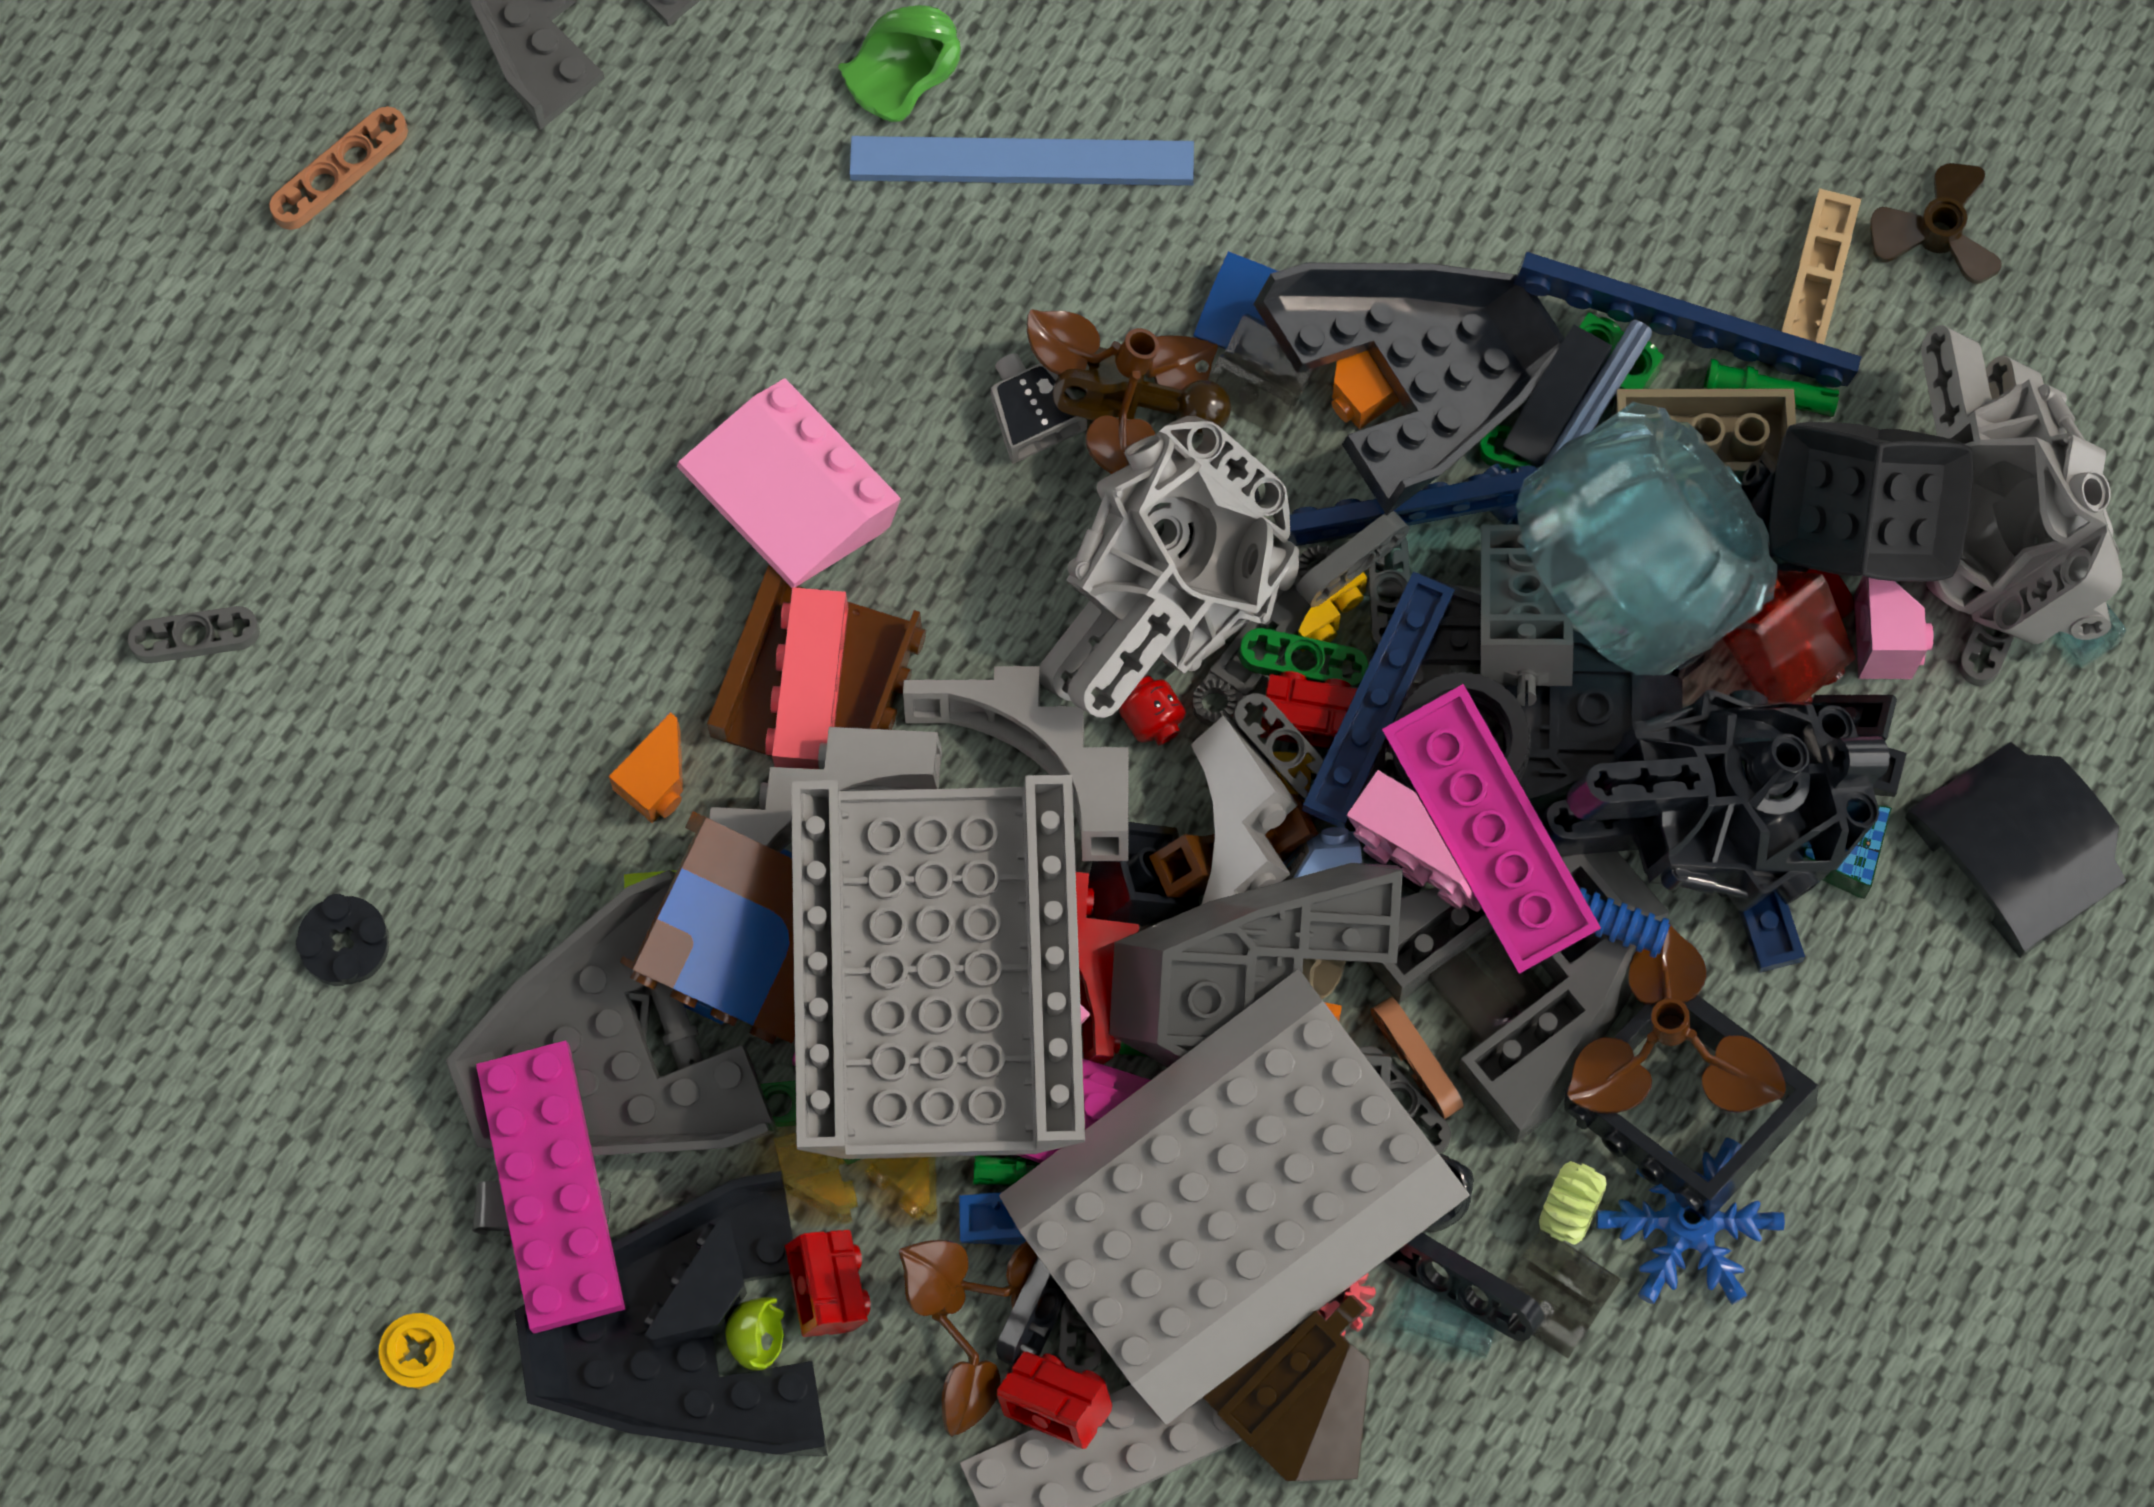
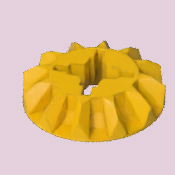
M412 1313L396 1319L385 1330L379 1344V1360L386 1375L398 1385L421 1389L432 1383H439L440 1378L452 1367L455 1345L449 1329L438 1318L424 1313ZM407 1335L418 1344L432 1341L429 1344L430 1346L424 1351L427 1357V1366H424L422 1362L419 1363L415 1358L402 1362L410 1352L407 1346L408 1341L405 1339Z

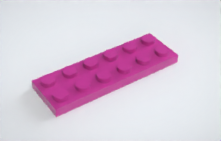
M1464 684L1382 729L1519 974L1601 929Z
M565 1040L476 1064L529 1329L533 1333H538L625 1310L570 1045Z

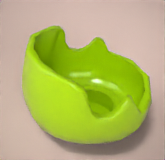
M754 1298L742 1302L728 1318L725 1330L728 1349L732 1356L747 1369L753 1371L764 1370L771 1366L781 1353L784 1336L781 1320L785 1312L772 1305L777 1303V1298ZM766 1332L773 1338L771 1347L768 1350H764L761 1343L762 1336Z

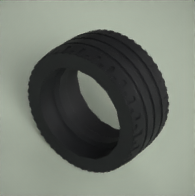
M1452 672L1426 681L1424 685H1420L1407 698L1395 722L1464 684L1477 709H1481L1497 720L1503 729L1507 746L1505 758L1519 783L1521 782L1527 769L1530 755V729L1520 703L1503 685L1481 674ZM1392 748L1393 762L1400 781L1404 786L1416 792L1422 802Z

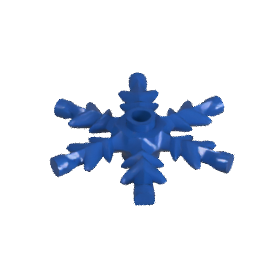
M1726 1137L1715 1159H1713L1709 1152L1703 1153L1704 1176L1696 1171L1695 1173L1709 1182L1742 1147L1741 1144L1734 1139ZM1637 1168L1636 1173L1643 1177ZM1662 1184L1649 1189L1653 1193L1665 1195L1666 1205L1660 1211L1655 1212L1645 1201L1642 1203V1211L1623 1199L1618 1201L1622 1211H1596V1228H1622L1619 1235L1621 1240L1632 1237L1642 1229L1644 1239L1655 1228L1666 1233L1667 1245L1651 1249L1652 1252L1660 1256L1643 1263L1639 1267L1640 1272L1650 1273L1640 1289L1638 1296L1650 1304L1656 1302L1665 1282L1672 1290L1677 1288L1676 1265L1684 1270L1686 1269L1681 1253L1688 1248H1694L1701 1253L1698 1270L1707 1265L1708 1289L1713 1290L1720 1283L1731 1305L1739 1302L1748 1295L1733 1274L1743 1273L1745 1269L1740 1264L1723 1257L1732 1250L1715 1246V1234L1719 1230L1726 1229L1734 1239L1738 1240L1739 1230L1749 1238L1761 1241L1762 1237L1758 1229L1783 1231L1785 1225L1784 1212L1757 1213L1761 1205L1759 1201L1749 1203L1738 1212L1737 1204L1734 1202L1725 1213L1718 1211L1708 1221L1691 1207L1687 1206L1684 1209L1677 1202L1674 1194ZM1690 1211L1695 1213L1700 1218V1222L1689 1224L1684 1219V1212Z

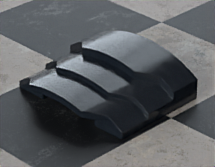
M2009 742L1948 785H1943L1908 810L1905 819L1933 852L1941 846L1945 849L1996 911L1997 914L1991 922L1992 925L2020 958L2126 882L2120 867L2115 861L2119 825L2090 787L2059 756L2028 755L2015 744Z

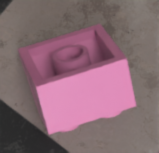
M1862 576L1854 594L1858 679H1912L1919 665H1924L1927 650H1932L1933 626L1932 623L1925 622V608L1895 581L1877 580Z

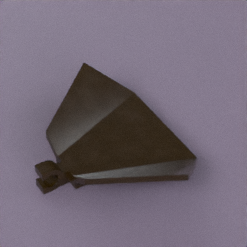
M1350 1295L1328 1319L1319 1311H1315L1310 1317L1203 1397L1217 1412V1415L1250 1447H1253L1286 1481L1358 1479L1371 1360L1342 1335L1367 1309L1354 1295Z

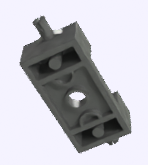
M1481 525L1480 674L1497 681L1503 686H1517V701L1522 706H1525V693H1528V706L1536 702V686H1572L1573 601L1571 525Z

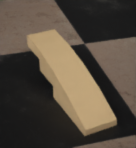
M1819 188L1782 332L1824 345L1861 199Z

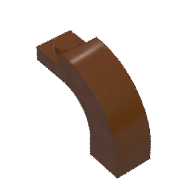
M1291 794L1298 806L1286 815L1285 820L1279 826L1270 829L1265 834V837L1282 862H1285L1290 857L1289 852L1318 835L1309 813L1302 811L1304 803L1298 794ZM1184 834L1149 856L1167 897L1185 898L1205 894L1212 869L1215 834L1206 836Z

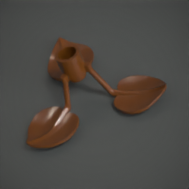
M1031 309L1027 315V337L1030 347L1038 361L1049 371L1060 375L1067 369L1085 370L1087 362L1098 364L1114 355L1118 371L1123 376L1129 378L1119 410V419L1108 415L1098 417L1089 426L1086 433V446L1090 456L1110 474L1130 465L1124 454L1128 447L1144 438L1156 435L1148 422L1142 419L1127 420L1128 409L1140 377L1145 374L1148 378L1154 377L1156 384L1182 390L1191 382L1209 379L1212 363L1218 349L1217 344L1202 339L1174 335L1156 337L1149 330L1136 328L1128 332L1122 344L1114 341L1110 348L1095 354L1100 346V336L1096 327L1085 317L1068 311H1038ZM1204 360L1209 364L1206 372H1198L1195 364Z
M1670 924L1660 954L1653 958L1649 956L1650 951L1643 949L1641 953L1636 951L1629 968V985L1634 996L1644 1004H1656L1651 1013L1652 1032L1647 1035V1040L1642 1050L1634 1057L1631 1046L1621 1039L1610 1037L1596 1039L1589 1043L1578 1055L1567 1092L1571 1102L1593 1112L1620 1113L1628 1111L1639 1105L1651 1090V1075L1640 1064L1647 1059L1654 1044L1660 1042L1663 1045L1675 1046L1685 1040L1690 1041L1702 1059L1711 1064L1702 1075V1087L1708 1100L1721 1110L1740 1113L1757 1109L1782 1098L1786 1092V1087L1779 1065L1772 1055L1755 1040L1744 1036H1727L1719 1042L1715 1056H1713L1699 1040L1697 1032L1690 1028L1689 1010L1683 1002L1694 999L1704 987L1706 966L1698 950Z
M930 1240L899 1249L904 1270L905 1294L910 1308L922 1316L932 1315V1319L941 1323L968 1356V1362L962 1361L952 1366L943 1386L942 1417L945 1430L951 1437L967 1431L987 1414L997 1399V1389L1001 1385V1377L994 1363L988 1360L979 1362V1354L951 1323L947 1315L954 1314L962 1308L966 1297L965 1290L1001 1297L1011 1295V1306L1013 1309L1037 1258V1254L1027 1241L1014 1251L1008 1263L1006 1278L1009 1285L1005 1287L963 1280L968 1271V1255L961 1245L953 1241ZM1043 1295L1042 1298L1039 1300V1302H1038V1304H1037V1307H1036V1311H1037L1038 1308L1040 1307V1305H1041V1303H1042V1301H1043L1044 1295Z

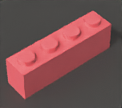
M792 587L791 603L783 602L781 629H787L786 644H778L776 653V671H782L781 686H773L771 694V713H777L776 728H768L765 747L766 755H772L774 767L819 769L818 754L820 743H827L829 727H835L848 615L846 592Z

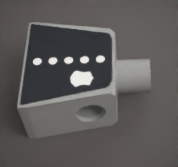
M1016 353L1009 354L996 363L995 368L1003 381L991 387V402L1012 464L1087 430L1086 418L1066 414L1057 408L1053 398V388L1058 378L1057 374L1046 369L1041 363L1026 370L1019 355ZM1067 388L1064 393L1069 398L1076 399Z

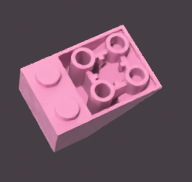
M1377 770L1347 814V817L1356 829L1353 833L1354 836L1365 844L1363 850L1382 864H1386L1390 859L1403 867L1402 874L1416 885L1423 887L1428 882L1440 890L1438 896L1454 908L1461 910L1463 905H1466L1478 912L1481 908L1478 900L1416 792Z

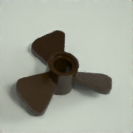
M1947 163L1940 166L1934 175L1935 199L1927 205L1923 216L1889 207L1877 208L1870 219L1872 249L1876 259L1887 263L1921 244L1925 249L1933 253L1941 254L1950 251L1962 275L1971 283L1981 284L1997 275L2002 267L1999 257L1963 235L1968 219L1964 205L1984 182L1985 171L1981 167L1974 165ZM1933 223H1944L1950 230L1938 229Z

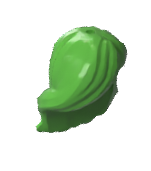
M925 5L898 8L878 18L868 32L857 56L849 63H840L838 65L845 79V84L855 101L866 111L886 121L901 122L911 113L917 99L925 90L942 83L955 71L961 54L956 26L949 16L941 10Z

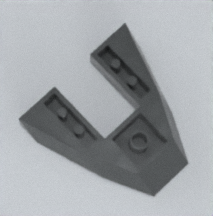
M1619 852L1561 856L1579 890L1581 887L1587 889L1586 894L1591 896L1595 892L1599 893L1600 899L1605 901L1610 897L1614 899L1613 904L1621 906L1622 902L1628 904L1627 909L1632 911L1636 907L1642 909L1641 914L1646 916L1651 912L1655 914V919L1659 921L1667 918L1669 911ZM1436 887L1401 898L1397 963H1366L1400 1003L1495 931L1482 907L1478 912L1466 905H1463L1461 910L1456 909L1438 896L1440 890ZM1594 932L1540 962L1541 966L1558 986L1461 1058L1457 1074L1515 1145L1552 1117L1565 1097V1088L1571 1083L1573 1068L1578 1055L1589 1043L1605 1037L1632 994L1629 985V968L1637 946L1629 944L1628 948L1622 946L1623 941L1616 939L1613 943L1608 941L1609 936L1602 934L1599 938L1595 936Z

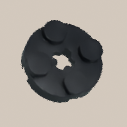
M332 894L327 896L323 902L315 905L305 915L299 926L296 948L305 968L313 977L328 985L344 986L367 980L381 968L389 952V932L381 913L371 903L359 897ZM346 930L352 931L350 938L355 943L351 949L342 947L339 952L335 951L333 948L336 943L332 937L337 932L343 934Z

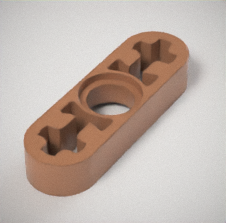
M1389 997L1371 1008V1015L1400 1060L1406 1059L1415 1073L1411 1075L1431 1106L1443 1119L1461 1110L1464 1105L1457 1089L1394 998Z

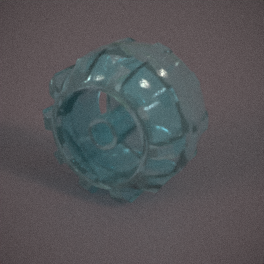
M1637 402L1630 403L1588 434L1581 435L1565 443L1546 464L1524 479L1516 503L1518 522L1527 553L1531 557L1541 579L1564 615L1569 618L1595 649L1609 661L1635 673V675L1668 674L1690 658L1713 648L1727 633L1760 612L1762 605L1774 597L1777 564L1769 556L1768 542L1770 536L1763 520L1756 515L1749 499L1740 487L1742 483L1729 465L1726 467L1713 450L1703 441L1702 435L1688 422L1672 420L1665 408Z

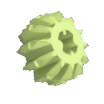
M1570 1161L1563 1165L1543 1206L1539 1219L1540 1229L1551 1234L1550 1237L1561 1242L1565 1240L1576 1245L1582 1241L1606 1190L1605 1176L1595 1172L1594 1168L1583 1163L1579 1165Z

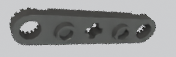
M1316 545V547H1309L1307 551H1304L1299 558L1298 574L1291 588L1287 591L1278 589L1270 620L1264 624L1251 621L1245 625L1215 663L1210 673L1193 694V713L1201 723L1211 727L1223 715L1232 720L1234 708L1238 701L1252 694L1266 675L1247 670L1239 660L1238 650L1247 632L1256 628L1270 629V627H1273L1279 632L1298 635V630L1311 606L1296 591L1297 584L1308 572L1307 566L1312 561L1324 560L1334 552V549L1331 550L1327 546L1321 547V545ZM1259 641L1256 642L1254 648L1248 647V649L1255 652L1254 658L1257 660H1263L1264 655L1269 653L1279 655L1277 661L1287 648V646L1281 645L1278 654L1266 651L1264 648L1265 644ZM1217 693L1224 696L1228 702L1224 711H1220L1218 714L1217 712H1214V714L1211 711L1207 712V709H1204L1202 700L1207 695Z

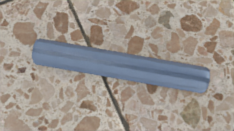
M1633 320L1627 327L1546 457L1544 466L1549 471L1559 476H1564L1616 394V390L1619 389L1649 341L1652 329L1646 324Z

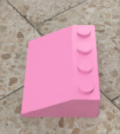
M786 378L753 396L684 456L677 465L678 469L791 588L799 586L881 535L891 526L901 500L895 491Z

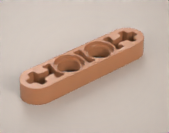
M388 106L373 111L272 196L269 204L271 214L277 225L289 230L298 229L305 225L400 146L408 133L403 114L396 108ZM382 122L388 125L394 123L396 131L392 134L388 131L381 133L379 125ZM366 134H369L372 140L376 139L377 148H374L370 140L365 137ZM361 147L367 151V156L362 162L351 164L344 160L345 153L349 149ZM320 174H329L335 178L332 187L324 191L312 188V182ZM302 187L305 188L308 196L313 199L312 202H309L306 196L302 197L300 191ZM286 202L291 205L296 204L299 211L294 215L290 212L284 213L282 205Z

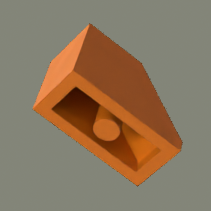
M1368 351L1337 360L1332 406L1341 420L1346 423L1351 420L1360 430L1399 402V399Z
M671 712L609 775L612 789L651 823L660 815L664 818L671 815L682 800L680 796L683 792L681 730L677 717Z

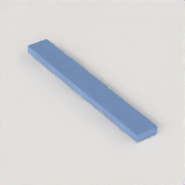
M851 136L850 180L1193 185L1194 141Z

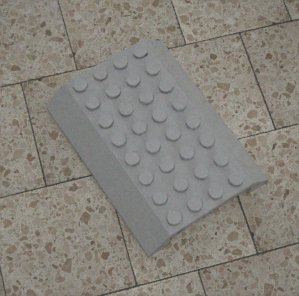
M1072 775L1025 776L1024 787L839 791L838 780L791 781L797 1150L843 1159L1038 1154L1085 1142Z
M1299 969L1085 1130V1142L1062 1147L999 1195L1026 1241L1131 1385L1166 1425L1470 1196Z

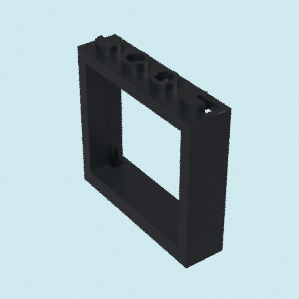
M1697 995L1694 999L1683 1003L1689 1010L1690 1028L1697 1032L1699 1040L1715 1052L1719 1042L1727 1036H1744L1755 1040L1772 1055L1779 1065L1786 1087L1784 1096L1779 1099L1783 1102L1780 1107L1709 1182L1620 1114L1593 1112L1571 1102L1567 1096L1570 1084L1565 1088L1564 1110L1576 1119V1126L1584 1130L1589 1128L1601 1137L1604 1146L1617 1157H1627L1638 1166L1639 1172L1646 1180L1654 1185L1662 1184L1674 1194L1675 1199L1684 1209L1689 1206L1709 1221L1816 1107L1819 1085ZM1646 1004L1614 1038L1627 1042L1634 1051L1647 1035L1652 1032L1651 1013L1656 1004Z

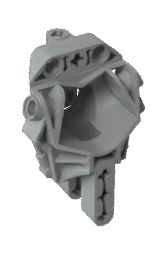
M1944 325L1932 328L1923 340L1921 355L1937 436L1959 441L1972 449L1974 479L1967 533L1958 568L1951 578L1940 581H1927L1928 589L1949 606L1971 614L1973 621L2030 644L2042 643L2059 631L2081 640H2091L2105 635L2111 628L2106 601L2116 594L2122 582V569L2118 558L2120 552L2113 538L2114 531L2106 510L2111 498L2109 483L2103 475L2106 451L2084 439L2074 423V415L2066 405V394L2044 384L2039 372L2007 356L1994 358L1985 369L1982 349L1978 342Z
M1186 416L1165 425L1157 435L1144 438L1125 450L1124 454L1130 465L1098 482L1097 492L1102 502L1091 530L1088 528L1086 530L1076 558L1072 559L1068 564L1067 569L1070 575L1066 581L1085 596L1089 602L1042 661L1039 667L1040 684L1049 692L1064 700L1072 701L1075 706L1096 717L1105 718L1113 715L1158 658L1166 665L1184 674L1188 670L1195 671L1201 666L1202 660L1225 645L1224 640L1251 621L1262 624L1267 623L1272 615L1278 589L1283 591L1290 589L1298 574L1299 549L1287 540L1290 536V511L1285 485L1218 425L1196 416ZM1201 428L1203 440L1197 448H1193L1191 443L1194 432ZM1264 483L1266 488L1265 495L1262 500L1256 503L1255 491L1258 486ZM1160 503H1170L1161 508L1154 507ZM1263 515H1265V516H1271V515H1273V517H1274V519H1275V521H1276V525H1275L1274 523H1272L1270 520H1268L1266 517H1264ZM1159 520L1164 522V531L1161 536L1158 535L1154 528V525ZM1192 522V542L1187 551L1179 558L1178 554L1189 541L1190 529L1188 523ZM1091 636L1096 641L1093 647L1088 642ZM1122 652L1127 657L1125 662L1119 658ZM1064 671L1065 674L1068 676L1066 682H1064V680L1061 678V675ZM1094 688L1099 692L1096 699L1091 694Z

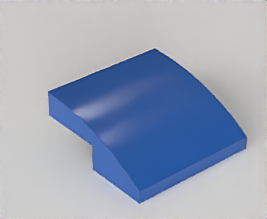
M1228 251L1209 293L1193 337L1215 343L1218 347L1274 368L1282 349L1253 303L1270 274L1277 272V270Z

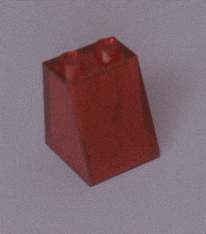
M1779 570L1714 624V627L1757 692L1763 694L1768 699V703L1782 701L1812 702V695L1822 686L1830 685L1839 680L1845 674L1844 668L1856 659L1828 583L1822 574Z

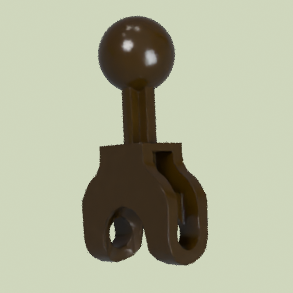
M1099 347L1095 354H1099L1107 348ZM1114 355L1098 364L1087 362L1089 370L1067 369L1058 375L1053 388V398L1059 410L1066 414L1090 420L1106 415L1118 417L1129 378L1123 376L1118 371ZM1142 375L1137 382L1127 413V419H1134L1137 406L1176 415L1177 420L1186 416H1196L1213 422L1222 429L1229 420L1231 402L1226 391L1213 381L1197 380L1189 383L1181 390L1143 381L1144 375ZM1072 387L1086 394L1079 399H1071L1064 392L1067 388ZM1198 429L1193 435L1203 436L1202 429Z

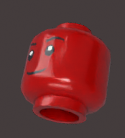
M1151 676L1142 678L1119 708L1120 715L1138 742L1146 743L1155 740L1158 746L1169 742L1181 732L1178 725L1186 714L1185 708L1169 683L1163 679L1153 680Z

